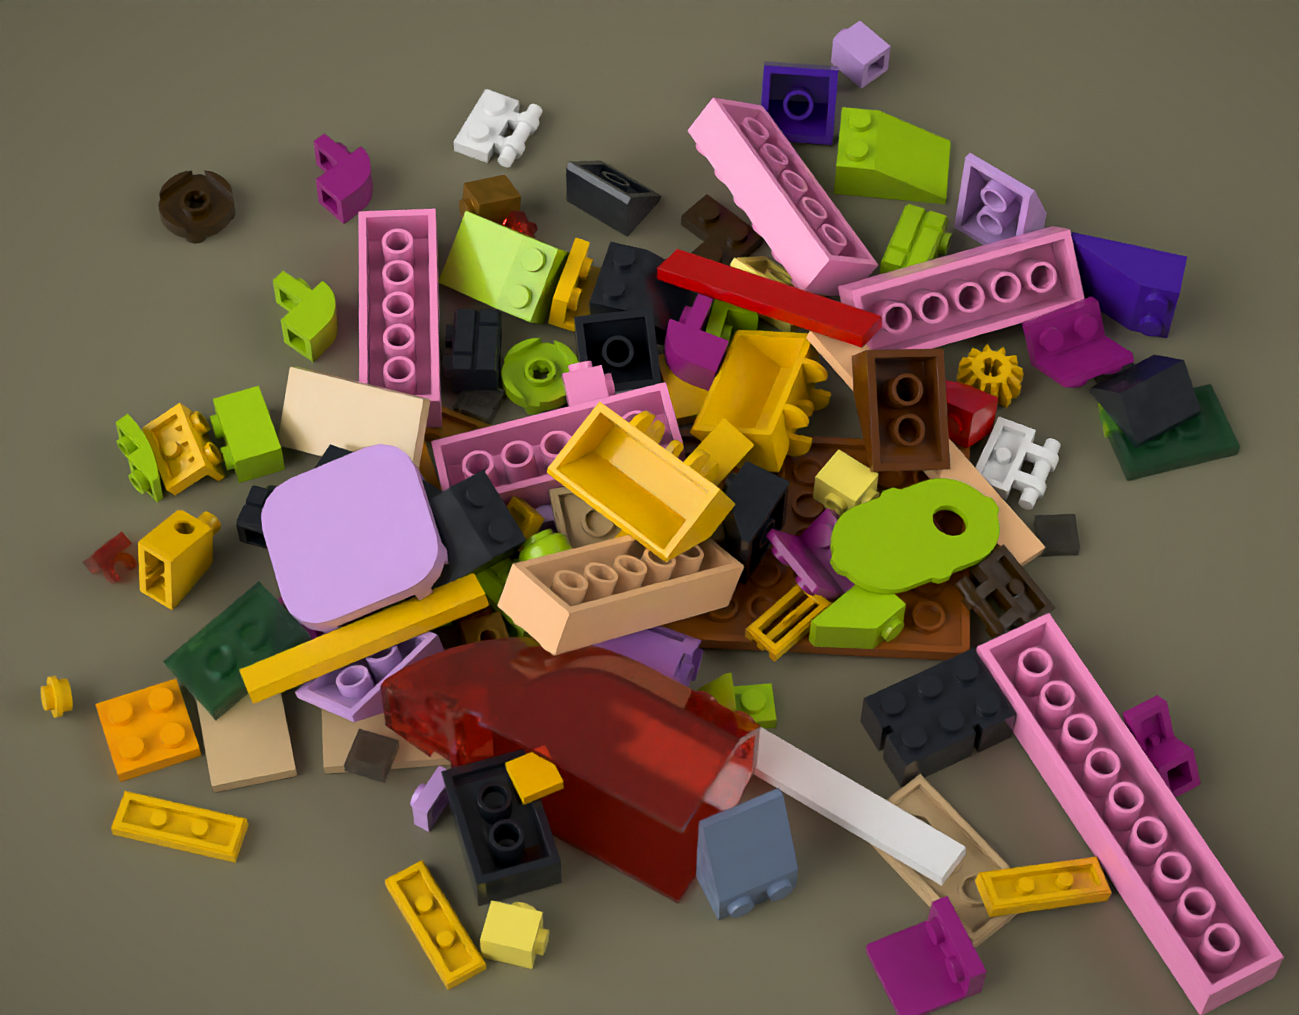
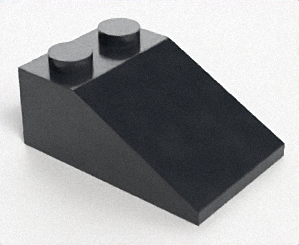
M610 241L589 302L590 315L652 308L657 345L664 346L669 320L672 319L679 322L685 306L693 307L699 293L657 279V268L666 259L646 249ZM712 298L713 301H712V306H711L710 314H711L712 307H713V304H714V300H715L714 298Z
M484 470L455 484L429 500L441 542L446 547L448 564H444L440 577L431 589L433 590L471 573L477 575L514 555L526 541L525 536ZM412 595V596H410V597L405 598V600H409V599L414 598V597H416V596H415V595Z
M524 749L441 771L478 907L491 903V900L500 901L562 883L561 859L541 798L524 805L506 770V762L525 755Z

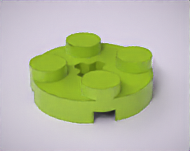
M541 338L524 340L514 345L504 358V365L501 371L503 390L513 403L523 407L528 414L537 415L544 411L556 409L567 403L561 378L562 374L568 373V366L578 363V360L573 351L561 342L554 340V344L541 342ZM538 369L541 373L548 371L549 374L547 378L539 380L534 378L533 371Z

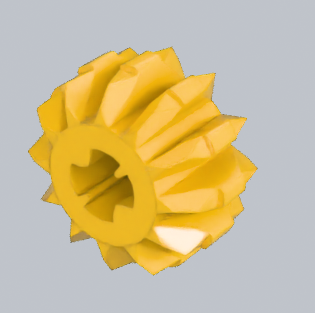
M987 343L983 348V352L972 347L968 357H962L958 366L959 373L957 374L956 382L968 384L998 397V404L1007 409L1008 405L1011 404V400L1017 399L1021 392L1022 385L1020 383L1023 380L1024 374L1023 368L1017 366V355L1005 356L1004 346L998 351H992Z

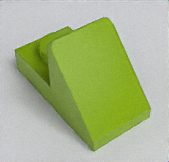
M717 299L714 300L705 332L728 340L729 347L732 334L737 330L758 331V314L756 312Z
M730 672L725 673L688 695L693 735L748 730L753 723L764 729L776 728L777 718L772 683L733 686L732 673Z

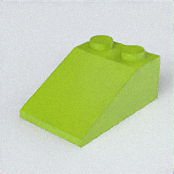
M842 107L833 194L946 204L951 141L879 110Z
M465 211L439 283L518 318L543 325L570 252Z

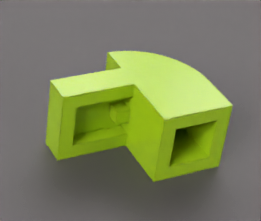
M282 271L273 279L276 303L289 311L281 319L284 343L314 362L332 345L338 333V317L334 294L323 280L312 290L303 279H295L285 271Z

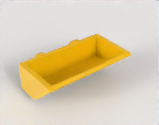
M737 330L690 433L700 441H703L719 422L726 418L754 444L736 465L739 469L747 460L767 471L779 472L786 455L797 457L806 454L810 450L813 438L796 435V430L807 427L809 423L808 417L813 414V411L825 408L831 399V392L814 389L817 382L827 380L828 373L820 364L818 351L806 338L808 333Z
M599 401L547 468V473L665 562L710 538L735 506V503L722 490L712 484L718 473V462L712 458L707 462L710 455L704 450L693 452L682 462L677 457L682 452L684 445L677 439L671 441L666 449L659 445L664 435L665 425L658 419L653 423L656 417L653 413L647 410L642 411L630 422H627Z

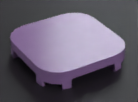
M378 444L365 447L297 475L277 486L265 501L261 513L262 531L282 600L289 613L308 629L322 631L327 634L341 628V625L412 595L422 600L433 593L431 587L440 577L444 564H448L447 549L441 542L422 482L425 479L411 458L396 446Z

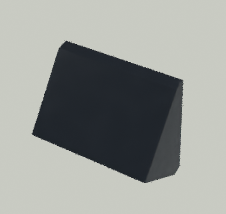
M569 161L566 167L567 202L627 237L659 203L662 197L660 194L603 161Z
M652 308L574 317L576 358L578 363L591 361L593 367L602 365L604 374L611 373L615 392L635 390L661 383Z
M1152 355L1090 388V393L1135 448L1195 418L1201 412L1185 361L1182 359Z

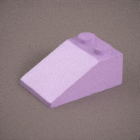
M971 153L965 157L954 225L955 229L982 245L1044 229L1047 213L1035 190Z
M428 631L310 680L298 688L295 693L301 700L352 722H357L425 699L453 673V670L438 635Z

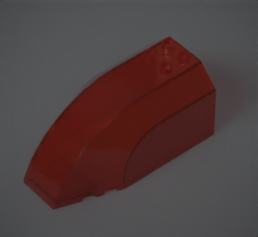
M513 637L475 642L451 648L417 661L386 678L380 685L386 727L428 757H431L434 752L438 753L450 762L451 768L524 749L526 754L532 752L554 764L563 780V789L541 797L552 835L677 904L680 903L696 878L699 821L739 805L757 766L761 725L757 724L750 715L738 710L732 711L719 704L709 693L704 691L696 692L636 660L593 645L554 656L543 649L540 643L533 637Z

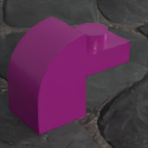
M324 133L313 141L316 165L325 172L316 179L318 201L339 221L345 224L356 216L358 211H362L372 198L373 181L370 158L363 147L360 146L350 154L344 144L341 142L336 143Z
M698 294L693 307L685 306L679 322L672 319L669 320L664 343V358L669 369L679 379L709 391L726 354L729 341L704 332L713 299Z
M1156 695L1122 713L1125 725L1175 798L1201 785L1194 750L1174 736L1166 700Z

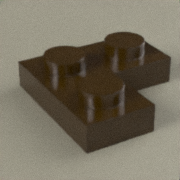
M708 194L703 196L681 216V225L703 241L702 244L691 252L692 254L730 266L734 258L749 257L763 244V237L758 235L753 227Z

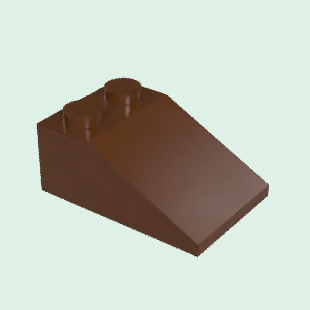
M944 348L865 350L853 355L854 399L870 471L949 470L950 452Z

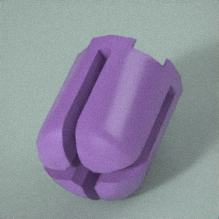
M657 626L590 646V656L587 658L585 668L588 682L598 692L675 720L685 705L678 701L679 697L686 693L691 680L695 682L703 655V649L698 648L702 641L666 627Z

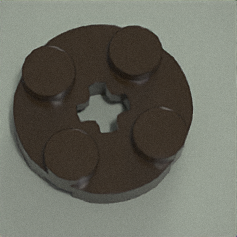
M192 170L178 173L162 186L159 193L160 201L158 207L163 225L171 233L179 237H185L190 243H201L207 237L219 233L230 223L236 214L230 184L221 175L212 171L204 170L205 175H193ZM191 201L196 203L204 201L203 206L200 208H190L189 204Z

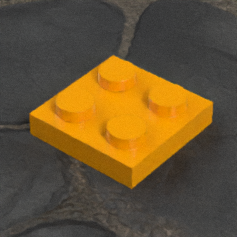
M176 678L95 704L120 782L202 756Z

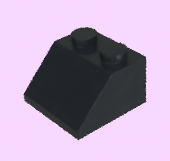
M747 460L738 473L732 472L728 476L722 489L735 503V506L724 519L723 528L729 554L744 565L738 582L746 585L772 545L766 534L771 529L781 531L785 526L790 483Z

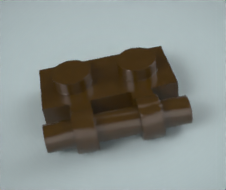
M1004 544L971 570L981 583L977 588L967 576H964L953 585L962 595L963 599L961 602L968 610L972 608L987 626L984 630L991 639L1011 631L1009 626L1012 623L1018 628L1051 613L1055 609V606ZM990 594L1004 614L999 616L985 599L987 595Z

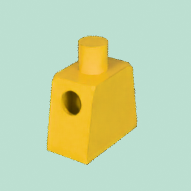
M177 510L138 542L140 591L173 610L210 568L213 562V536L221 530V523L218 518L207 511L203 512L198 518H195L184 510Z

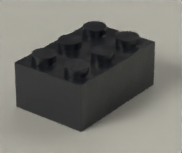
M972 648L865 697L860 722L877 750L881 751L884 749L883 759L902 788L919 774L925 778L970 757L973 744L979 753L1011 738L1016 713L975 649Z

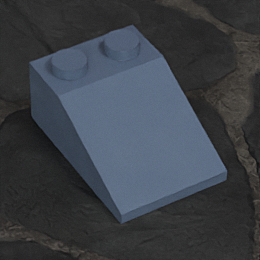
M780 788L699 821L696 878L718 921L728 916L732 918L741 917L750 912L754 905L767 899L771 901L780 900L788 896L793 891V888L796 887L798 865L784 796Z

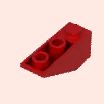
M945 380L949 439L960 446L969 448L992 432L999 398L968 384Z

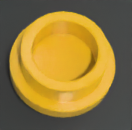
M55 675L49 676L47 678V685L41 686L43 708L45 711L51 710L54 718L62 717L63 712L72 711L73 708L72 692L68 679H58Z

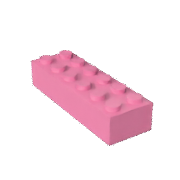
M712 98L688 129V132L696 142L697 150L707 157L714 167L716 177L725 183L733 194L735 204L748 215L753 223L752 227L755 232L763 237L772 249L771 253L774 259L782 264L789 273L793 286L813 294L840 296L838 286L868 278L878 266L877 262L762 105Z
M436 209L358 211L359 382L431 399L426 427H442Z
M1056 226L838 286L841 303L882 316V327L866 343L870 350L932 349L1023 323L1085 299L1070 229Z
M666 382L431 441L442 491L484 470L506 507L512 496L523 499L534 509L541 505L551 504L549 489L565 486L547 473V468L599 401L627 422H630L642 411H650L656 416L653 423L658 419L665 425L664 435L659 445L666 449L674 439L683 444ZM684 447L677 457L682 462L686 459Z

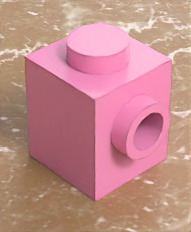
M591 361L579 362L569 365V372L562 374L561 378L568 406L616 395L611 373L604 374L602 365L593 367Z

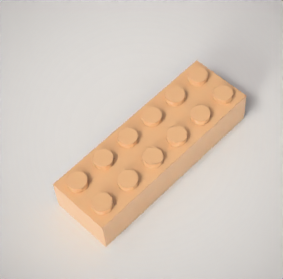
M626 535L512 564L498 607L511 617L516 625L522 627L536 639L543 649L555 656L727 607L744 565L711 538L665 562L633 537Z

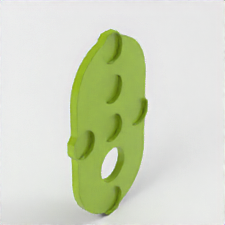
M948 478L925 480L901 490L897 488L884 490L879 498L850 508L837 520L830 538L832 554L830 564L837 574L847 577L851 582L863 589L880 594L902 593L929 582L940 584L949 580L952 573L976 565L990 555L1000 533L997 516L999 507L991 497L983 495L972 486ZM940 510H950L957 513L964 520L966 525L965 532L956 536L942 533L934 525L933 514Z

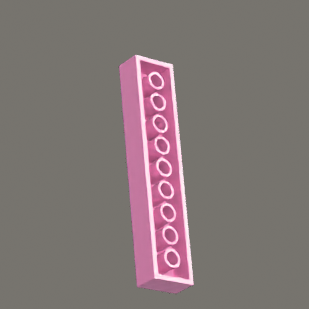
M1050 613L978 646V656L1016 713L1013 733L1094 856H1097L1100 865L1198 1014L1204 1015L1273 979L1284 958Z

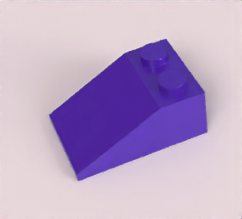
M1072 232L1071 236L1084 298L1093 297L1098 300L1100 311L1128 330L1140 332L1146 336L1168 338L1181 290L1187 256Z

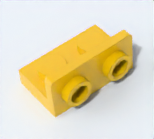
M575 237L552 299L548 324L575 332L574 317L590 315L589 302L601 268L592 266L593 259L587 257L590 246L588 241Z
M178 403L142 427L168 492L177 495L206 475L211 476L217 481L225 478L220 464L223 462L222 454L216 445L211 442L208 435L210 425L201 412H193L183 404Z

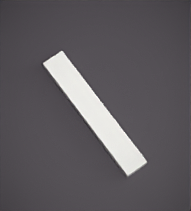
M755 723L749 727L729 751V759L774 787L780 788L784 793L941 886L966 855V847Z

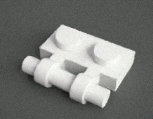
M485 89L455 138L454 151L486 163L489 162L494 153L500 154L498 157L499 164L508 168L515 159H519L525 150L524 143L528 136L533 135L539 127L540 122L538 119L543 111L540 106L530 104L526 112L519 114V100ZM508 129L514 130L512 136L504 137Z
M998 417L975 468L1005 500H1007L1012 488L1020 490L1022 495L1018 504L1026 510H1032L1036 501L1040 500L1047 488L1045 481L1049 472H1053L1059 461L1057 454L1061 444L1052 438L1047 439L1043 447L1034 444L1035 429ZM1024 460L1034 464L1031 474L1020 471Z

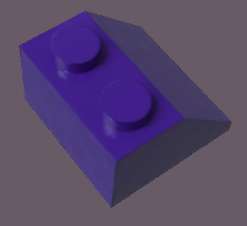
M764 61L761 105L789 142L833 145L838 66Z

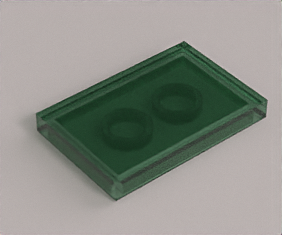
M1211 384L1194 388L1201 409L1200 415L1138 448H1135L1125 434L1119 431L1117 424L1104 409L1101 410L1099 415L1102 425L1105 421L1108 427L1107 437L1127 481L1238 455L1240 445Z
M258 581L165 659L163 663L216 721L248 694L239 671L240 669L310 641L312 638L304 627Z

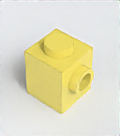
M838 449L815 476L813 498L822 503L826 509L835 510L841 516L850 508L879 497V492L876 491L879 474L871 472L870 468Z
M491 900L480 938L482 958L533 969L536 954L544 955L549 938V930L543 928V912L537 911L533 906L526 903L515 902L509 905Z

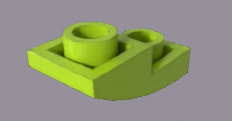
M126 414L116 421L115 424L119 435L116 443L121 452L128 458L131 473L128 475L129 480L139 493L144 494L147 492L158 503L163 499V490L154 453L138 424L129 414Z

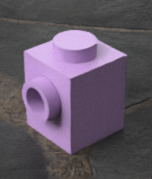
M861 21L848 29H842L833 39L831 63L834 66H838V69L861 89L888 70L891 46Z

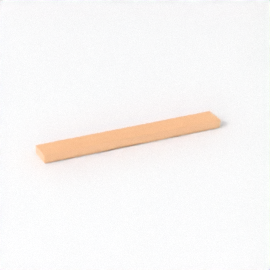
M809 331L806 337L808 341L853 391L852 356L865 350H870L867 345L860 348ZM949 439L950 469L924 471L930 479L948 478L961 481L995 501L999 507L997 516L1000 533L993 551H996L1004 544L1021 566L1039 556L1045 549L1042 542Z

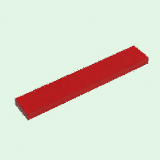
M680 249L674 251L657 268L658 280L863 348L882 327V316Z

